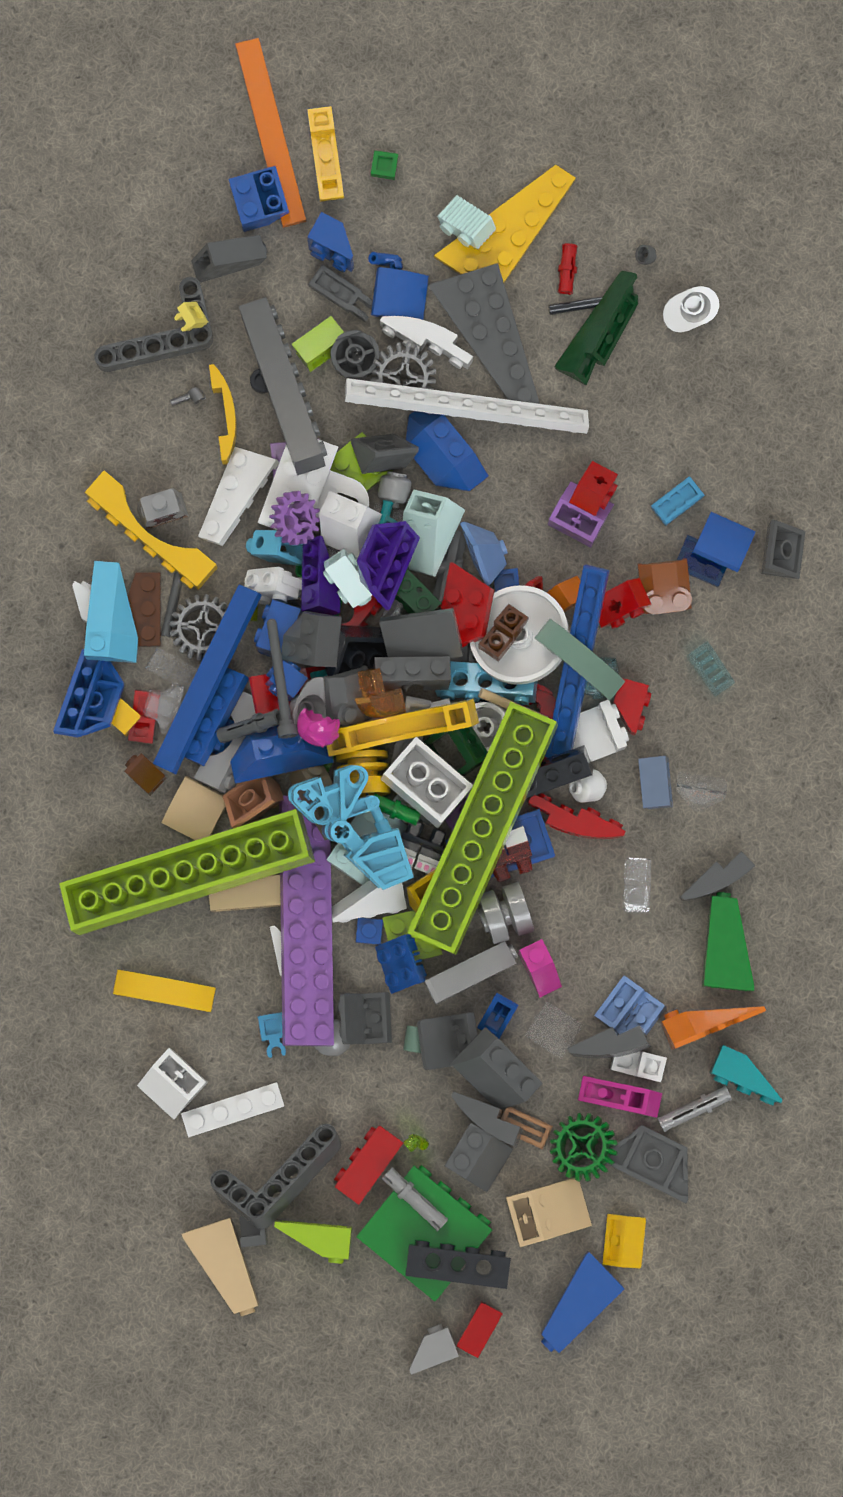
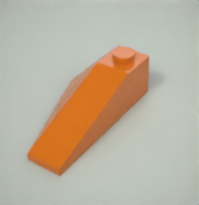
M764 1006L686 1011L680 1014L677 1009L665 1014V1020L660 1023L671 1049H676L730 1025L763 1013L766 1009Z

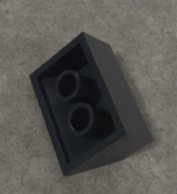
M341 625L336 667H325L327 676L361 668L365 665L368 666L370 684H373L375 657H388L381 627Z

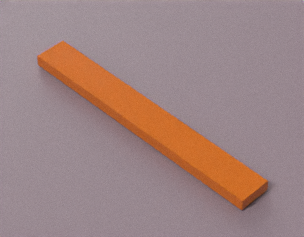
M259 38L235 43L267 168L276 166L289 213L281 217L282 226L284 228L306 222V217Z

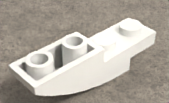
M382 316L380 319V326L383 327L382 332L391 338L399 337L403 340L402 344L405 347L407 342L411 343L410 350L414 351L417 345L420 346L419 351H422L424 346L428 344V349L438 356L444 354L450 358L449 362L456 368L461 369L463 366L468 369L473 362L472 355L455 345L458 335L444 327L425 320L404 316Z

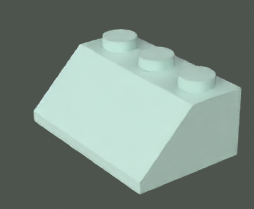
M370 811L357 815L351 823L359 837L378 832ZM382 813L384 818H387L391 828L399 829L400 835L402 830L406 831L407 825L400 819L394 818L393 820L389 818L390 815ZM338 843L327 858V861L359 884H365L369 879L344 856L347 850L341 843Z

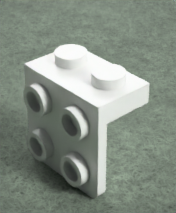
M606 700L600 702L597 707L580 713L573 749L585 745L591 762L624 750L627 747L626 742L629 741V737L625 727L620 728L617 718H620L615 704L611 705L610 701Z

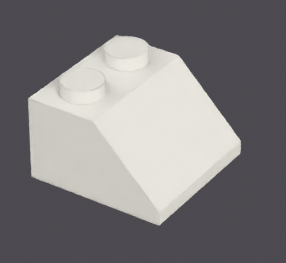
M329 491L319 513L321 536H323L326 545L340 551L345 549L348 554L353 553L358 558L371 526L379 523L382 514Z

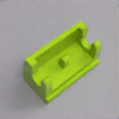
M330 316L292 343V347L307 369L312 372L331 358L333 344L344 331L333 317Z

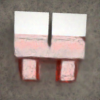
M523 826L511 830L505 844L509 855L506 854L505 848H503L494 868L493 875L498 883L511 878L507 865L516 863L520 875L533 870L530 859L532 852Z

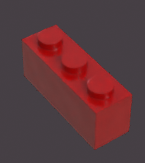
M380 1125L377 1129L373 1126L363 1138L367 1143L362 1149L359 1147L355 1149L349 1158L352 1161L351 1165L347 1170L342 1167L334 1178L338 1182L335 1188L358 1205L403 1145L401 1140Z

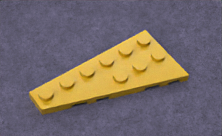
M554 165L489 214L493 219L496 230L489 236V239H486V242H483L479 249L471 245L466 247L457 238L435 254L434 258L460 275L498 263L503 282L505 283L570 189L576 177L559 166Z

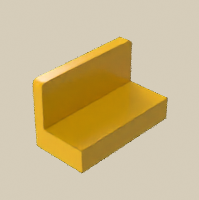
M607 1214L602 1265L641 1268L646 1218Z

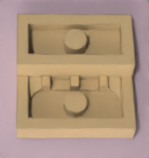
M185 776L161 823L193 840L211 836L226 808L223 794Z

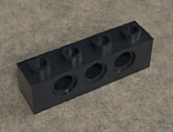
M585 745L543 759L526 798L592 776L593 766Z
M415 1240V1244H409L405 1276L507 1289L511 1258L506 1257L505 1251L491 1250L490 1254L480 1253L481 1248L465 1247V1251L455 1250V1245L440 1243V1248L430 1247V1242ZM431 1253H435L440 1257V1264L435 1268L427 1266L425 1262L426 1257ZM462 1257L466 1261L465 1268L461 1271L452 1269L451 1261L453 1258ZM487 1260L491 1264V1269L487 1274L477 1272L476 1265L479 1261Z

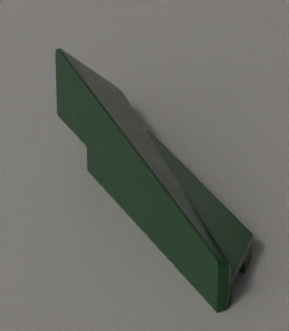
M620 271L601 298V301L594 308L555 364L554 368L587 385L595 363L605 366L638 305V295L634 293L633 284L637 279L636 273Z

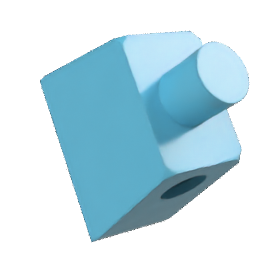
M256 530L253 538H249L246 542V549L253 556L272 563L302 566V544L290 545L289 543H282V537H275L277 530ZM281 546H285L286 551H280Z

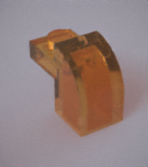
M380 668L358 671L359 687L363 696L355 698V701L362 713L371 718L392 717L406 713L401 688L385 690Z

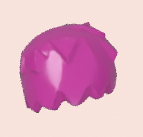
M306 708L300 712L297 720V731L299 736L306 742L314 746L324 747L332 744L339 737V719L323 718L321 714H314L313 710L308 711Z

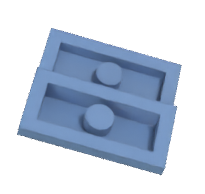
M623 976L594 1016L610 1028H615L618 1034H622L640 1025L647 1035L667 1007L629 978Z

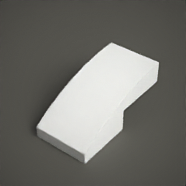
M639 1051L621 1057H613L610 1070L661 1082L667 1058Z

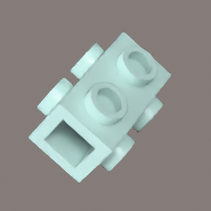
M342 549L324 562L325 571L323 574L330 584L335 583L340 589L337 593L345 604L349 602L352 608L357 605L363 606L371 600L372 594L360 582L357 558L353 553L348 554L345 549Z

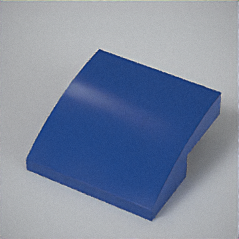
M378 267L371 315L380 318L382 316H404L423 320L429 276L410 271Z
M711 512L693 553L738 572L756 531Z

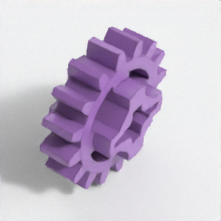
M301 491L285 492L283 497L276 498L278 505L271 506L275 513L269 515V518L274 519V523L270 527L277 529L275 537H282V543H289L290 545L307 544V540L314 539L312 532L319 531L315 524L320 522V518L316 517V513L320 509L313 507L316 501L314 499L308 500L309 494H301Z

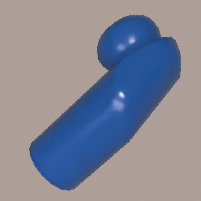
M378 252L369 254L368 260L371 264L390 266V268L398 270L403 268L402 259L398 255Z

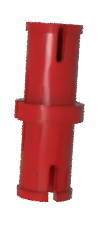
M562 244L561 264L558 265V272L560 274L557 293L573 294L574 274L577 273L575 264L578 246L575 244Z

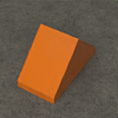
M575 576L557 584L546 593L552 596L559 603L562 610L566 612L576 605L580 579L578 576Z

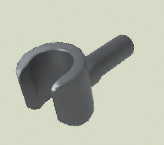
M194 387L187 394L170 400V403L173 406L192 399L194 404L200 403L199 400L203 401L206 399V396L200 388Z

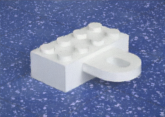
M324 442L327 456L323 458L326 466L297 476L286 445L258 523L268 527L274 523V519L269 518V515L275 513L271 506L278 505L276 498L283 497L285 492L301 491V494H309L308 500L314 499L316 502L313 507L320 510L329 491L351 496L357 499L358 503L369 507V496L360 482L330 470L338 446Z

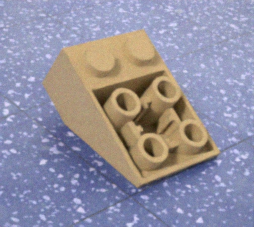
M575 1178L506 1197L519 1247L592 1226L580 1182L576 1181Z

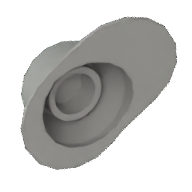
M316 677L308 681L301 693L291 700L289 708L294 724H297L298 716L304 708L308 709V711L313 710L314 714H321L323 718L326 717L324 677Z

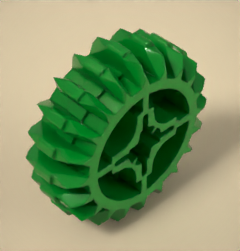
M578 1113L576 1116L577 1121L569 1116L567 1117L568 1125L563 1122L559 1123L560 1127L563 1128L561 1132L558 1130L553 1131L558 1136V1139H551L550 1143L557 1146V1148H552L550 1154L558 1155L552 1161L554 1164H560L558 1171L561 1173L566 1171L565 1176L570 1179L575 1174V1180L580 1182L584 1174L585 1181L589 1182L591 1181V1173H593L596 1179H599L600 1174L598 1171L600 1169L605 1173L608 1172V1168L605 1167L606 1163L614 1165L615 1162L609 1157L610 1155L616 1156L618 1154L616 1150L611 1149V1147L618 1145V1142L616 1140H609L614 1137L615 1132L613 1130L607 1131L610 1125L607 1122L601 1124V1117L597 1116L593 1120V1115L587 1113L584 1120L583 1115ZM581 1128L595 1129L592 1134L588 1133L583 1137L575 1133L576 1130ZM601 1137L603 1147L601 1155L598 1157L595 1153V1146ZM570 1138L573 1147L569 1152V1156L566 1157L565 1145L567 1139ZM577 1140L586 1144L591 1156L587 1152L582 1151ZM583 1158H588L593 1162V1164L586 1167L572 1165L575 1161L579 1162Z

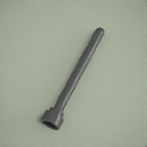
M269 619L267 621V629L281 717L277 727L278 738H292L299 734L297 724H294V720L291 719L277 622L275 619Z

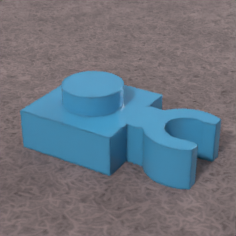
M282 1012L258 1016L262 1041L269 1040L270 1043L267 1047L268 1057H273L272 1049L274 1047L281 1049L282 1056L286 1055V1048L280 1042V1038H282Z

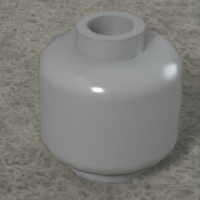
M388 471L387 475H383L380 478L377 496L380 500L393 502V508H399V504H405L409 501L412 483L407 479V474Z

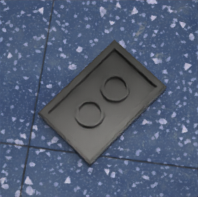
M454 608L380 618L379 622L388 657H463L464 651Z

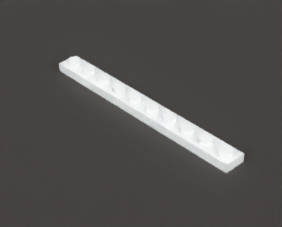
M346 378L345 402L510 423L550 430L570 431L573 433L587 434L589 429L588 410Z

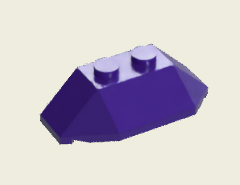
M406 521L372 525L356 561L360 582L385 610H389L392 606L420 539Z

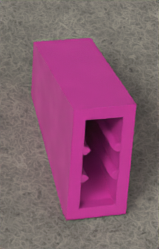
M543 939L518 951V955L539 997L562 987L554 962Z

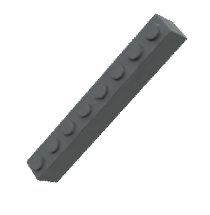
M267 297L240 305L241 317L297 476L325 467L323 457L327 456L324 442H318L317 440L320 432L316 421L311 423L310 417L313 416L310 403L309 401L305 403L302 397H305L306 393L302 382L297 383L296 381L299 373L295 362L290 364L288 359L292 357L288 343L283 344L282 342L285 334L282 325H276L275 320L279 318L275 306H269Z

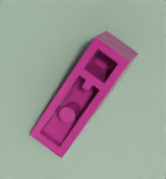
M583 1076L578 1100L657 1118L662 1093Z

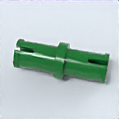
M374 793L373 796L378 797L380 801L379 807L382 813L390 815L389 818L393 820L398 818L416 826L420 817V813L417 810L400 804V800L396 799V801Z

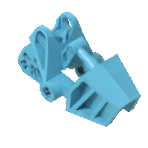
M348 765L334 770L333 784L324 787L321 777H313L292 785L288 789V800L307 820L322 825V834L326 839L341 843L347 850L344 856L377 888L385 890L414 878L399 829L391 828L387 818H384L379 807L380 801L378 797L368 795L359 798L368 782V772L365 768L358 765ZM353 770H357L359 773V779L356 783L350 781V773ZM298 790L305 791L303 796L308 801L311 800L313 802L308 804L306 801L298 799ZM321 806L324 809V815L321 819L317 820L314 812L316 808ZM370 811L378 832L359 837L351 824L346 820ZM339 826L340 828H338L337 830H340V832L338 835H335V833H337V831H335V828Z

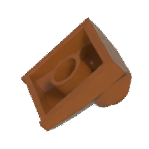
M687 558L667 562L637 564L638 576L652 604L643 609L644 614L681 612L692 608Z

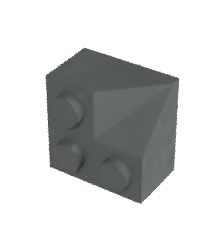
M304 611L283 635L282 660L311 666L336 667L342 617Z

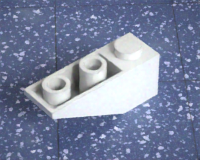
M370 880L332 906L333 923H344L361 917L372 918L377 914H393L407 909L402 883L382 890L377 888Z

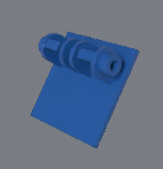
M410 934L402 935L375 947L377 959L381 963L385 975V983L389 987L391 994L423 983L426 980L425 976H427L423 964L416 966L417 963L422 962V959L414 960V956L419 955L420 952L412 954L418 948L415 938H412Z

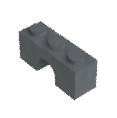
M450 656L375 657L374 691H399L401 686L407 684L422 685L423 690L449 689L451 682Z

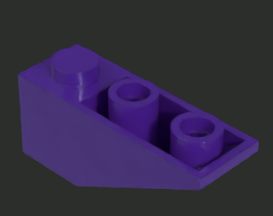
M323 536L314 537V539L307 540V544H302L301 611L336 615L340 613V597L337 593L340 589L335 583L330 584L323 574L325 571L324 562L330 558Z

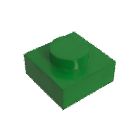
M374 150L371 177L395 180L398 154Z

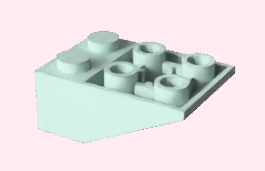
M413 490L403 512V521L409 524L420 539L409 563V570L433 577L436 576L465 509L446 497Z

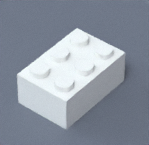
M417 737L413 739L381 778L386 785L437 828L440 827L473 787L469 781Z

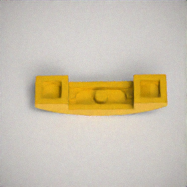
M332 107L307 109L320 202L343 199L344 193Z
M211 364L209 365L213 394L223 393L228 435L218 437L222 463L227 465L236 442V412L231 392L224 377L217 367Z
M117 970L113 994L211 1012L216 988Z

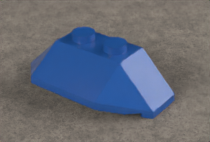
M414 411L409 415L406 440L419 447L418 453L413 459L435 486L471 491L489 476L474 451L445 415Z
M82 649L53 730L54 734L78 738L111 727L125 685L110 661L87 660L84 656V649Z
M279 725L268 728L263 733L255 732L246 735L230 763L236 784L333 763V757L328 755L327 746H314L303 740L299 735L292 738H278L277 727Z

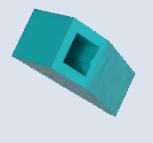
M721 1045L710 1070V1074L715 1075L714 1081L726 1086L728 1082L738 1085L737 1091L749 1096L751 1092L761 1095L760 1101L772 1106L775 1102L782 1103V1098L747 1055Z

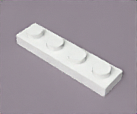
M276 1082L181 1113L188 1137H192L284 1107V1102Z

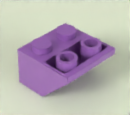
M570 482L551 514L548 525L591 548L614 504L608 502L605 510L600 508L596 516L569 503L577 487V484Z

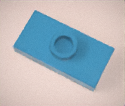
M689 476L652 504L651 509L662 523L667 526L705 495Z

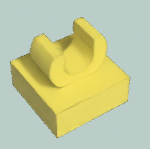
M184 302L177 307L180 313L176 314L174 319L176 321L184 319L186 322L185 326L181 328L182 331L202 328L208 323L197 302Z

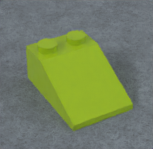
M283 1220L275 1221V1228L320 1256L328 1258L329 1263L343 1264L344 1259H349L352 1235V1227Z

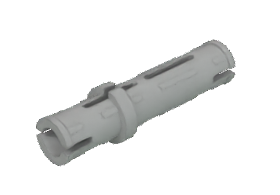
M723 1086V1088L707 1095L701 1094L699 1099L679 1107L662 1117H658L657 1119L663 1131L666 1132L705 1112L709 1114L713 1112V1108L731 1101L732 1098L727 1087ZM714 1098L717 1099V1100H715V1101H713V1102H711V1103H708V1104H706V1105H704V1106H702V1107H700V1108H697V1106L702 1105V1104H704V1103H706V1102H708V1101H710V1100H712V1099H714ZM691 1109L693 1110L692 1112L673 1120L674 1117L683 1114Z
M393 1167L382 1177V1180L398 1194L397 1197L399 1199L403 1198L436 1231L448 1221L447 1217L440 1213L413 1187L414 1184L411 1181H406Z

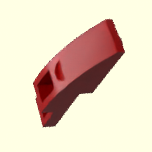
M543 793L538 794V796H532L528 802V805L537 810L540 809L541 812L549 815L545 825L570 835L591 839L622 838L626 832L622 829L623 825L613 819L606 821L600 818L601 813L590 807L586 810L581 808L578 816L573 815V809L563 804L560 807L552 804V799Z

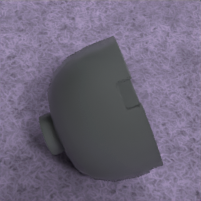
M360 330L346 331L339 335L331 349L332 365L337 373L345 379L363 380L369 377L372 371L377 368L373 361L375 359L379 361L380 359L379 347L375 339Z

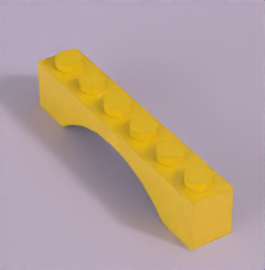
M105 470L85 491L86 496L89 498L86 502L96 511L100 508L107 513L105 518L114 526L118 524L126 529L124 534L133 542H136L137 539L145 545L142 549L152 558L156 555L163 560L161 565L170 573L177 571L182 576L180 581L189 589H192L194 586L199 590L217 570L216 563L198 548L173 546L149 534L131 513L123 486Z
M474 699L339 727V737L327 746L328 755L334 756L404 739L472 727L479 723Z

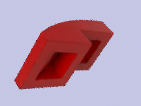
M135 690L133 709L141 717L129 730L128 741L153 744L160 700L159 692Z

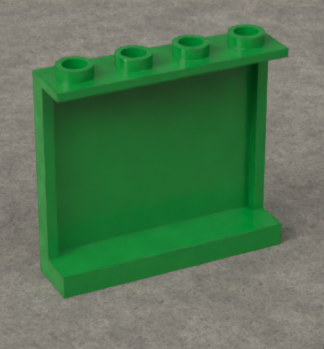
M420 1165L419 1168L413 1166L404 1179L408 1182L411 1181L414 1184L413 1187L440 1213L447 1217L448 1221L436 1231L403 1198L399 1199L397 1197L398 1194L393 1191L356 1237L428 1297L436 1301L451 1282L405 1276L409 1244H415V1240L428 1241L430 1242V1247L440 1248V1243L455 1245V1250L465 1251V1247L479 1248L492 1231L489 1227L491 1221L481 1213L475 1216L469 1211L472 1206L461 1197L458 1200L450 1195L452 1189L442 1181L436 1184L431 1180L432 1173L424 1166ZM431 1253L426 1257L425 1262L427 1266L435 1268L440 1264V1257L435 1253ZM455 1257L451 1261V1267L455 1271H460L466 1264L462 1257Z

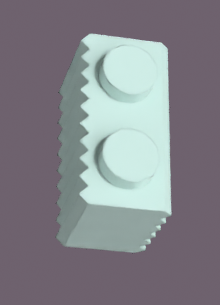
M458 195L437 216L441 224V230L449 236L452 234L457 236L460 243L466 247L471 245L479 249L483 242H486V239H489V236L496 230L490 215H487L479 208L477 209L476 206L466 202L465 199L463 200Z

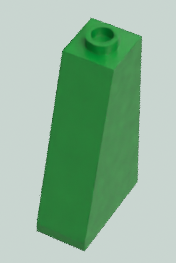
M717 892L716 896L710 897L702 987L753 992L754 981L737 898H731V893Z

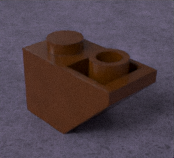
M142 753L138 757L133 755L125 764L127 768L124 772L149 796L167 779Z

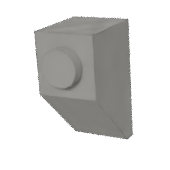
M438 1324L427 1329L428 1334L423 1336L409 1368L411 1375L459 1357L448 1326L442 1327V1324Z

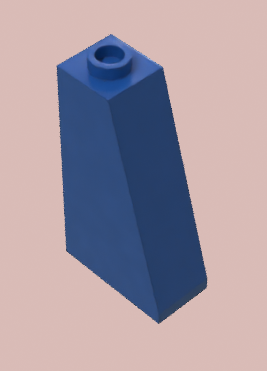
M589 1251L584 1254L541 1331V1335L544 1337L541 1342L551 1352L555 1349L560 1353L624 1290L623 1286Z

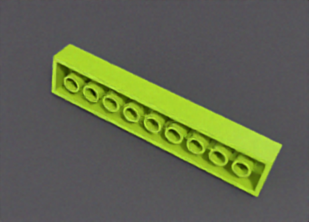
M510 701L408 930V934L450 953L457 954L558 727L557 721Z
M297 809L61 882L59 885L70 929L72 932L82 935L315 862L303 815Z

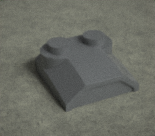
M364 665L361 668L336 675L324 676L326 717H330L332 720L339 719L340 726H350L370 720L375 716L378 703L371 696L368 666Z

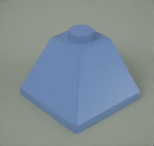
M464 521L460 525L473 564L483 583L490 585L507 565L504 555L508 554L504 541H498L494 532Z

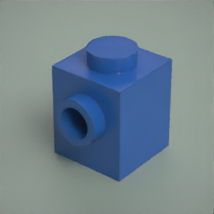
M283 660L287 695L290 702L308 678L300 673L301 669L296 664L290 661L287 663ZM272 666L266 674L269 677L266 685L269 686L268 690L277 697Z

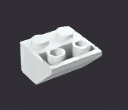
M168 1048L137 1086L170 1117L175 1119L208 1081L174 1050Z

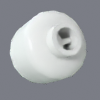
M594 769L592 776L569 783L570 793L576 801L581 803L600 800L607 789L605 778L598 770Z

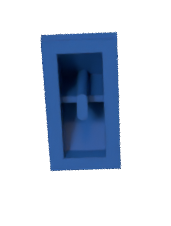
M496 993L477 1028L483 1030L486 1027L500 1039L518 1004Z

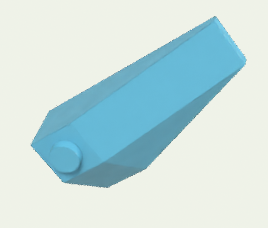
M94 561L84 656L87 660L137 663L138 635L120 563Z

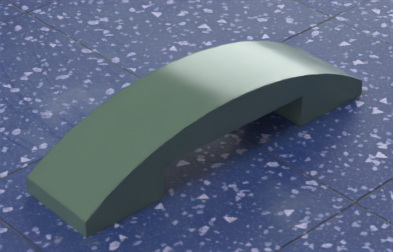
M549 619L534 637L552 654L558 656L589 682L608 701L613 698L625 683L602 659L552 619Z

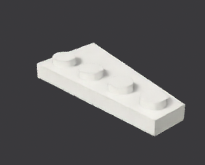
M234 447L198 537L223 546L240 522L239 517L246 508L249 509L254 501L253 497L260 487H264L268 481V475L273 469L278 467L280 462L264 455Z

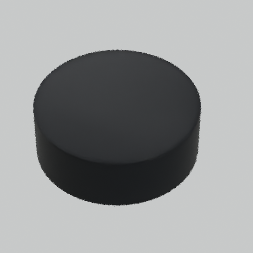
M260 369L255 370L250 376L252 389L257 393H267L268 391Z

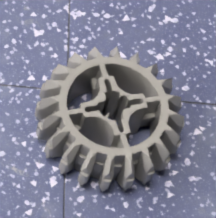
M400 342L396 344L397 351H394L392 346L389 345L387 346L389 354L387 355L385 352L380 351L379 354L383 360L378 361L375 359L373 361L379 368L372 371V374L378 375L370 379L372 382L384 383L383 376L388 379L394 380L397 385H401L400 376L397 373L401 374V370H403L404 364H406V374L410 378H406V381H403V386L420 382L422 384L419 388L433 390L428 383H436L435 378L429 377V375L436 374V369H428L433 364V360L424 361L428 353L425 351L418 355L420 350L418 345L414 351H410L411 343L408 342L406 350H401ZM403 357L398 368L384 369L391 360ZM410 358L419 363L424 375H419L410 369Z
M205 594L204 601H200L199 595H195V603L186 598L185 601L188 605L186 608L182 604L178 605L182 613L173 612L172 614L178 621L170 622L171 627L177 628L172 630L170 635L172 637L179 636L173 643L175 646L183 643L179 651L184 653L189 649L187 657L190 659L194 656V653H197V660H202V654H205L209 647L205 646L208 636L215 634L218 625L209 621V609L218 613L221 618L225 614L223 611L226 609L227 604L223 602L217 606L219 603L218 597H214L211 603L209 602L208 594ZM202 609L196 620L184 622L190 613ZM205 619L207 627L210 628L208 631L205 630L206 632L201 636L199 628L196 627L198 624L201 625L200 623L204 622ZM183 629L197 634V646L185 639Z

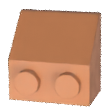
M271 776L241 782L223 795L232 828L258 820L259 817L284 801L280 785Z

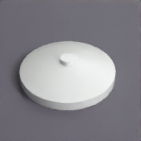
M511 586L495 592L493 596L487 633L494 626L493 621L508 604L528 616L529 620L499 662L479 649L478 644L480 641L470 642L472 653L481 668L491 677L501 682L528 684L538 681L555 670L562 660L555 654H552L534 637L549 619H552L569 632L566 615L559 603L543 590L531 586Z

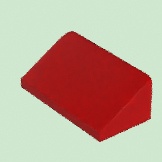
M481 1301L456 1347L478 1358L503 1313Z

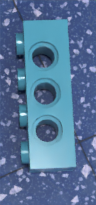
M450 661L451 682L449 689L435 690L436 695L443 700L448 698L449 700L465 698V700L474 699V702H478L482 699L478 697L479 691L482 688L480 685L483 681L489 680L492 681V684L484 689L520 705H528L536 701L538 681L528 684H517L515 688L509 690L504 688L507 683L491 677L478 663ZM459 679L468 680L464 686L455 685Z

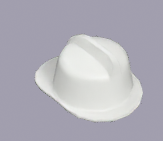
M699 286L687 289L673 296L666 303L663 311L664 322L672 331L680 333L689 331L711 321L715 317L719 309V299L716 293L708 287Z

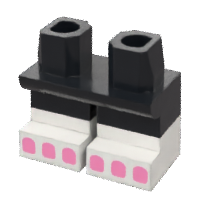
M418 821L416 826L409 823L406 831L402 830L400 836L410 865L412 867L414 863L415 869L429 874L437 868L445 850L443 845L446 832L433 828L428 840L420 837L425 824ZM421 846L420 851H419L418 856H417L416 861H415V857H416V855H417V852H418V850H419V847Z

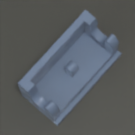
M667 756L638 759L643 808L673 807L669 758Z

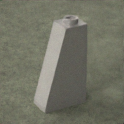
M504 941L425 980L424 983L435 1005L516 965L515 959L518 958V955L513 945L507 946Z

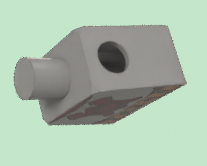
M174 488L142 497L137 505L145 530L189 516L182 493Z

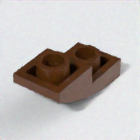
M508 604L493 621L494 626L478 644L479 649L499 662L514 643L529 617Z

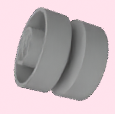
M518 881L502 886L504 901L500 902L496 893L490 890L483 893L479 902L480 908L478 912L486 933L489 932L493 945L509 940L508 925L511 924L518 936L534 932L532 919Z

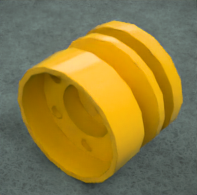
M365 748L336 755V762L347 763V765L338 766L337 769L348 765H358L365 768L368 772V782L359 798L365 797L366 793L368 795L376 793L380 796H386L391 793L390 787L381 780L383 775H378V771L388 769L389 765L388 763L377 762L387 759L388 751ZM353 770L350 773V781L356 783L359 779V773L357 770Z

